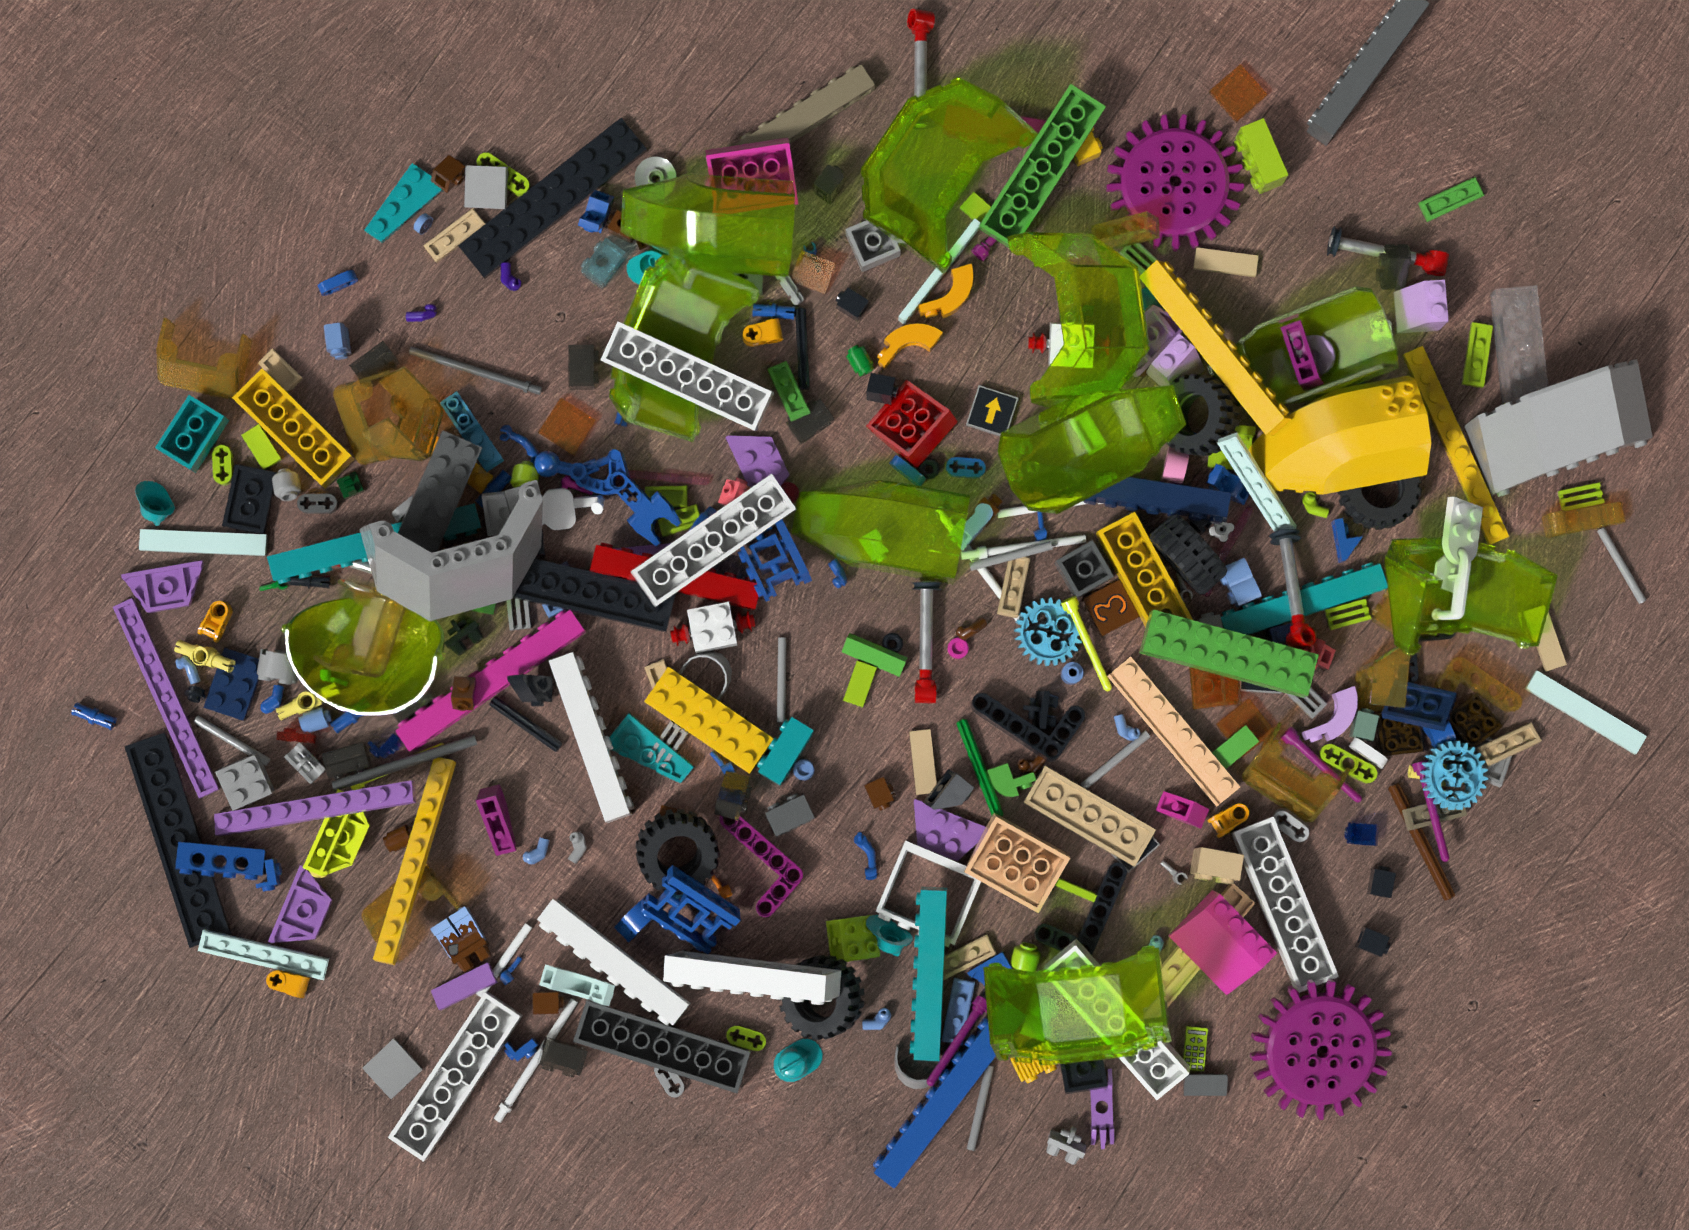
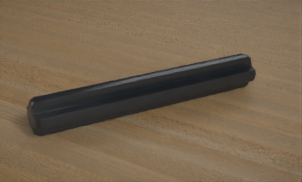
M796 308L799 389L809 390L810 376L806 309Z
M497 696L490 701L489 705L553 751L557 752L561 748L562 742Z

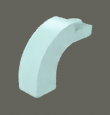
M546 964L539 984L543 987L582 997L605 1006L610 1005L615 985L609 984L606 981Z

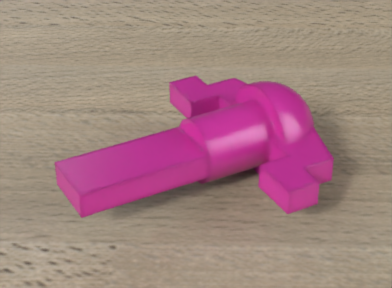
M566 475L561 480L562 488L568 489L569 487L589 495L593 494V492L579 487L571 479V476Z

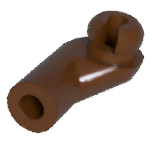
M979 618L967 628L964 626L958 627L956 635L961 640H967L987 626V622L984 618Z
M1037 756L1034 760L1020 759L1017 767L1022 773H1037L1046 760L1040 756Z

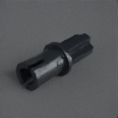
M312 574V576L301 579L299 575L290 577L291 581L288 582L289 585L306 586L308 589L311 587L330 589L331 575Z

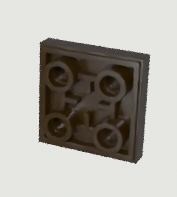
M1477 693L1455 708L1449 718L1454 733L1462 743H1468V748L1477 747L1503 727Z
M1377 714L1379 716L1377 723L1380 753L1383 756L1424 752L1421 726L1382 718V714Z

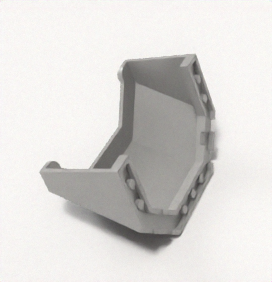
M1637 359L1629 361V363L1626 361L1615 364V367L1608 365L1520 397L1519 400H1516L1514 405L1512 401L1496 407L1489 414L1487 412L1482 413L1468 422L1464 427L1490 495L1497 494L1498 497H1502L1510 493L1509 489L1546 474L1547 477L1559 474V469L1566 467L1567 470H1571L1580 466L1578 462L1584 460L1587 463L1599 459L1598 455L1604 453L1610 456L1618 453L1620 448L1634 445L1636 449L1647 445V440L1653 436Z
M538 481L527 482L520 487L503 491L510 515L499 535L441 551L429 552L396 533L392 525L386 521H378L362 527L360 533L377 592L419 614L428 621L512 599L541 548L543 500Z

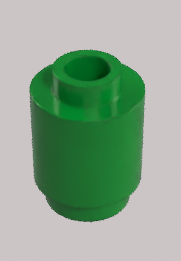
M855 345L848 350L849 354L846 358L855 374L858 373L860 377H863L874 370V363L864 346L859 347V345Z

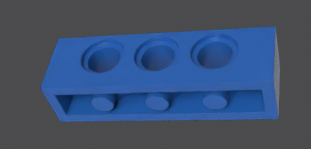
M178 842L175 869L180 870V874L192 875L193 871H199L202 876H214V873H221L224 878H236V875H244L246 880H257L258 877L263 875L265 850ZM194 855H202L205 858L202 865H195L192 862ZM222 856L226 859V865L217 867L214 864V859ZM239 858L247 860L248 866L245 869L236 867L235 862Z

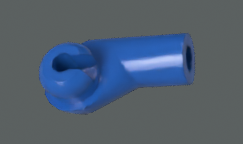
M836 558L828 563V566L836 576L832 581L834 586L841 588L848 581L843 567Z
M274 685L272 695L261 703L260 709L264 714L271 713L276 710L275 708L280 707L284 690L283 686Z

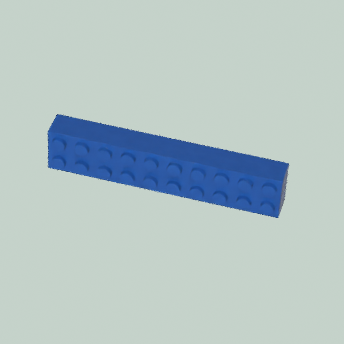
M1003 999L1002 1001L997 1000L990 1009L993 1012L990 1017L982 1019L977 1026L980 1029L977 1034L969 1036L964 1043L967 1046L964 1051L956 1053L951 1060L954 1063L949 1070L945 1068L939 1077L940 1082L936 1087L931 1086L925 1094L927 1097L926 1101L923 1104L920 1102L912 1111L913 1118L910 1121L907 1119L899 1128L900 1135L897 1138L893 1136L886 1145L887 1152L884 1155L879 1154L873 1162L874 1174L893 1189L899 1184L1026 1017L1025 1014L1007 1000Z

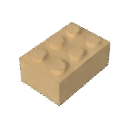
M1203 847L1194 848L1190 874L1195 875L1194 879L1210 881L1216 878V883L1234 884V881H1240L1244 855Z

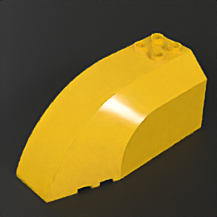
M1402 376L1331 391L1289 414L1291 420L1274 436L1263 433L1248 449L1274 491L1290 489L1298 493L1316 491V494H1328L1427 475L1431 436L1427 411L1416 379L1410 376Z

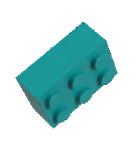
M188 395L155 448L196 473L230 420L191 395Z
M791 717L790 721L786 719L779 729L782 732L778 739L774 737L768 747L771 750L767 757L763 755L757 765L760 768L759 774L780 787L814 734V730Z

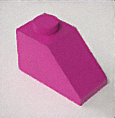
M1163 791L1155 811L1201 829L1209 809L1194 801Z

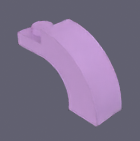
M1355 686L1332 694L1334 712L1331 718L1321 726L1301 732L1303 740L1310 739L1311 742L1322 739V734H1324L1326 741H1329L1341 735L1350 726L1357 710Z

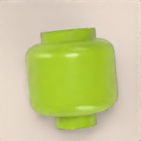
M522 461V463L514 466L511 477V485L514 488L520 487L527 482L539 481V474L534 463Z
M1022 942L1020 945L1015 946L1010 964L1016 969L1017 974L1027 976L1038 969L1041 953L1037 950L1036 945Z

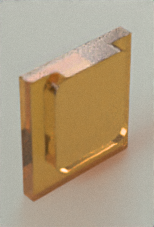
M801 250L791 279L796 284L826 294L836 262Z

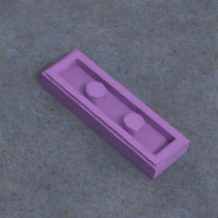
M485 963L431 990L438 1009L443 1010L498 982L490 963Z

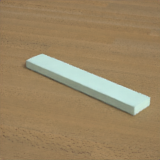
M974 219L898 316V321L906 324L918 309V305L922 304L978 232L980 225L978 220Z
M1234 433L1218 439L1217 444L1272 530L1276 532L1283 529H1296L1295 522L1239 434Z
M140 529L139 550L266 556L268 535Z
M1539 671L1534 672L1525 688L1527 691L1634 755L1637 754L1647 737Z
M206 929L202 931L198 948L200 952L320 980L325 979L330 959Z

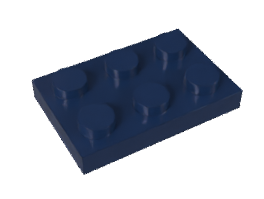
M224 648L221 656L235 660V666L229 665L234 667V670L228 673L217 668L203 708L245 721L259 682V675L257 674L259 659Z
M1394 679L1382 711V718L1445 732L1457 699V693Z

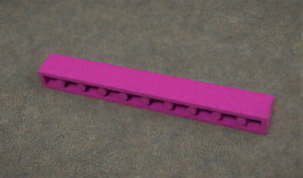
M571 610L561 611L555 616L556 620L550 624L545 622L537 628L539 631L533 636L531 634L526 635L520 640V645L515 648L514 646L507 648L503 652L504 656L498 660L493 658L485 664L486 668L481 672L476 670L468 676L476 678L473 699L474 710L510 685L507 676L527 674L586 633ZM452 692L446 696L441 694L433 700V705L428 708L424 706L415 712L417 716L409 720L407 718L398 724L399 728L395 732L408 751L413 753L473 710L460 711L453 709L451 702Z

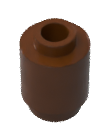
M404 824L388 832L383 837L384 844L389 852H397L407 847L412 826L408 827Z

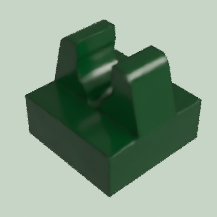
M356 471L336 479L345 500L365 492Z

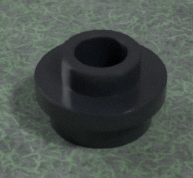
M927 458L919 466V473L928 480L934 479L939 474V464L934 459ZM931 466L933 468V471L931 473H927L925 471V467Z
M889 633L883 638L882 647L898 653L903 647V640L898 634ZM890 640L896 641L897 645L894 648L888 645Z
M189 686L188 690H185L184 693L189 701L199 703L200 700H205L206 698L204 695L205 690L197 686Z

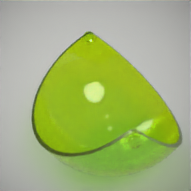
M366 597L330 600L302 610L289 623L283 624L281 632L285 633V646L289 662L303 685L327 704L354 714L385 715L412 705L433 684L442 661L445 660L446 656L444 653V632L437 620L428 621L393 600Z

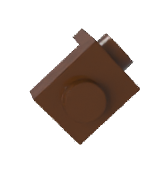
M454 676L451 693L453 709L460 711L474 710L475 677Z

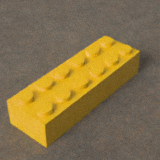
M263 368L232 397L325 489L355 460Z
M1135 512L1097 531L1096 536L1145 628L1149 613L1153 609L1193 620Z
M667 667L644 701L647 705L748 774H750L774 739L670 667Z

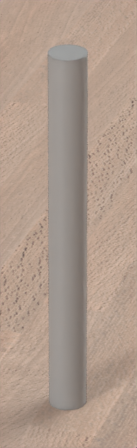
M1604 527L1599 529L1597 533L1639 604L1646 601V598Z
M1050 541L969 563L971 571L1053 550Z
M778 638L777 722H784L786 710V638Z
M197 716L195 718V724L249 756L258 752L262 763L265 766L269 763V757L202 717Z
M1147 731L1140 734L1138 739L1129 743L1080 785L1086 790L1148 740L1150 735Z
M989 1065L984 1071L968 1140V1150L975 1151L994 1066Z

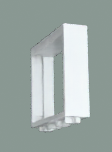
M905 841L875 912L879 913L878 918L890 922L891 918L899 921L897 926L910 930V927L918 929L917 934L919 935V926H915V921L884 908L907 852L913 853L974 879L951 936L945 934V946L949 947L950 943L955 945L981 881L965 873L966 866Z

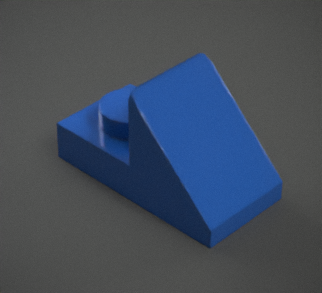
M1343 518L1333 520L1331 525L1338 563H1343L1363 536L1347 539L1346 536L1349 535L1347 523L1343 522Z

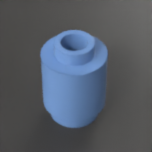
M1076 662L1067 663L1061 670L1062 680L1069 685L1078 683L1083 677V669ZM1069 670H1076V676H1070Z
M323 707L305 712L303 716L298 717L303 733H312L329 727V722L332 721L329 710H324Z

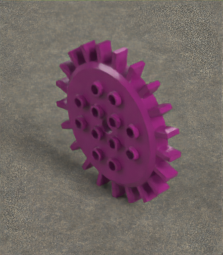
M1182 114L1179 120V128H1169L1167 115H1162L1160 119L1162 130L1153 132L1150 123L1145 120L1142 122V130L1146 137L1139 140L1131 131L1126 133L1127 141L1134 146L1130 152L1118 146L1114 149L1113 153L1125 160L1123 167L1110 164L1107 167V172L1121 176L1120 183L1106 185V192L1121 191L1122 196L1121 200L1114 201L1110 205L1111 211L1126 207L1129 215L1122 219L1120 226L1124 228L1133 220L1141 225L1135 235L1137 241L1143 238L1147 230L1155 233L1153 240L1154 249L1160 246L1162 236L1172 237L1171 247L1173 252L1178 251L1180 246L1179 237L1183 236L1189 237L1190 245L1195 249L1199 246L1196 233L1201 230L1212 241L1217 236L1215 230L1210 226L1214 220H1217L1225 227H1228L1231 223L1229 218L1221 213L1223 206L1232 210H1238L1240 207L1239 202L1231 200L1227 196L1229 191L1240 192L1244 189L1243 183H1232L1229 180V174L1240 172L1243 168L1242 164L1226 165L1224 158L1231 156L1235 148L1230 146L1221 152L1218 150L1215 144L1220 141L1223 134L1220 130L1214 133L1210 140L1202 136L1201 133L1206 126V121L1204 120L1199 122L1195 132L1186 130L1188 121L1187 115ZM1185 146L1188 147L1189 152H1183L1182 148ZM1167 147L1169 151L1164 153L1161 148ZM1146 167L1148 172L1142 173L1141 168ZM1167 167L1169 172L1163 173L1161 169ZM1188 167L1190 172L1184 173L1182 168ZM1209 167L1211 172L1205 173L1203 168ZM1173 176H1177L1181 180V184L1177 187L1170 184L1169 180ZM1142 188H1147V189H1148V193H1147V194H1143V193L1141 192V189H1142ZM1162 188H1168L1169 193L1164 194L1162 192ZM1183 188H1189L1190 193L1185 194ZM1204 188H1210L1211 193L1206 194ZM1168 208L1170 213L1164 214L1162 209ZM1189 208L1190 214H1185L1183 209Z
M1309 979L1307 980L1308 995L1299 997L1298 991L1291 985L1288 987V992L1293 1001L1288 1005L1284 1006L1275 997L1271 999L1273 1006L1280 1011L1274 1019L1266 1014H1259V1019L1270 1027L1267 1034L1252 1032L1251 1037L1253 1040L1263 1042L1265 1046L1264 1051L1251 1052L1250 1058L1253 1061H1266L1267 1067L1254 1072V1076L1257 1080L1272 1076L1274 1081L1263 1090L1268 1097L1274 1095L1279 1089L1285 1092L1278 1103L1281 1109L1285 1110L1294 1098L1299 1101L1296 1108V1114L1299 1117H1304L1308 1104L1316 1105L1315 1113L1317 1118L1324 1120L1325 1105L1333 1104L1336 1113L1339 1116H1343L1342 1100L1350 1097L1353 1104L1358 1107L1362 1106L1361 1099L1356 1095V1092L1362 1086L1368 1091L1376 1093L1377 1089L1374 1084L1367 1080L1371 1072L1384 1076L1387 1074V1071L1381 1065L1375 1064L1376 1056L1386 1057L1392 1055V1051L1389 1048L1377 1047V1039L1388 1037L1391 1034L1387 1028L1374 1030L1372 1027L1374 1022L1384 1016L1379 1009L1367 1016L1362 1012L1372 1000L1366 994L1356 1004H1353L1350 999L1354 994L1355 988L1351 984H1347L1340 997L1334 995L1336 982L1333 979L1327 980L1325 993H1317L1315 982ZM1314 1017H1319L1317 1023H1312ZM1340 1018L1339 1023L1334 1024V1019ZM1296 1037L1294 1043H1289L1290 1038ZM1312 1038H1317L1315 1044L1310 1043ZM1333 1039H1338L1336 1045H1332ZM1358 1039V1045L1353 1046V1041ZM1320 1046H1327L1328 1050L1325 1055H1317V1049ZM1290 1058H1294L1292 1064L1287 1063ZM1311 1059H1315L1313 1065H1309ZM1331 1060H1336L1334 1066H1330ZM1356 1060L1357 1065L1351 1067V1062ZM1309 1080H1313L1311 1086H1307ZM1330 1081H1334L1332 1087H1328Z

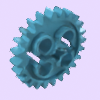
M1041 598L1039 605L1033 601V608L1025 606L1024 608L1027 613H1019L1023 619L1015 622L1020 625V628L1014 629L1015 632L1020 633V636L1016 637L1015 640H1021L1022 642L1018 648H1025L1022 655L1030 654L1029 661L1037 658V665H1040L1043 660L1045 666H1049L1050 661H1052L1054 666L1058 665V659L1064 663L1066 662L1065 655L1068 658H1072L1073 656L1070 651H1078L1075 644L1082 643L1081 640L1077 639V636L1080 635L1071 615L1060 606V599L1056 600L1055 604H1053L1052 598H1048L1047 603ZM1039 613L1045 614L1047 618L1046 623L1039 624L1037 627L1041 629L1050 627V631L1057 634L1062 632L1057 628L1058 620L1065 621L1066 629L1063 633L1070 634L1073 632L1068 638L1069 646L1065 640L1060 641V649L1054 651L1051 648V642L1053 639L1058 640L1060 637L1056 635L1047 637V633L1040 630L1036 631L1040 636L1039 644L1032 643L1031 635L1034 633V630L1024 632L1029 626L1028 618L1034 624L1038 622L1037 616Z
M1446 741L1445 745L1438 744V749H1431L1433 755L1425 756L1429 761L1422 763L1426 770L1420 771L1421 774L1425 775V778L1420 780V782L1427 784L1423 788V791H1430L1427 798L1435 797L1433 804H1440V808L1448 807V810H1455V808L1463 810V806L1471 807L1470 802H1478L1475 796H1483L1480 789L1486 788L1482 781L1488 780L1487 777L1483 776V773L1487 772L1488 769L1482 768L1485 760H1478L1481 753H1474L1475 747L1468 748V743L1460 744V741H1454L1453 743L1452 741ZM1462 752L1460 756L1456 757V761H1465L1467 764L1466 770L1463 769L1462 764H1447L1446 769L1443 767L1444 759L1455 760V756L1451 753L1457 755ZM1444 780L1446 787H1461V784L1464 783L1465 791L1453 792L1452 790H1443L1441 783Z

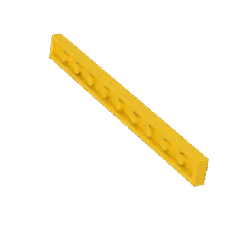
M1421 346L1403 354L1402 356L1412 378L1416 379L1425 407L1468 502L1483 507L1480 528L1488 546L1509 537L1424 347Z
M439 757L433 759L373 956V960L376 962L396 965L456 762L454 760Z

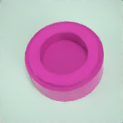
M959 638L952 639L947 647L949 655L954 659L964 658L969 650L968 643Z

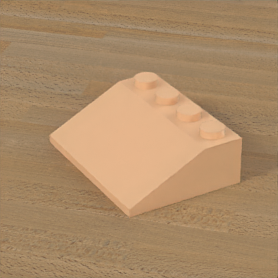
M994 813L984 829L964 872L1039 913L1070 860V856L1061 849Z

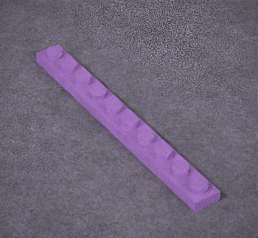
M131 598L114 606L113 609L198 797L203 798L220 790L135 600Z
M411 780L214 814L215 835L223 836L417 803L415 782Z

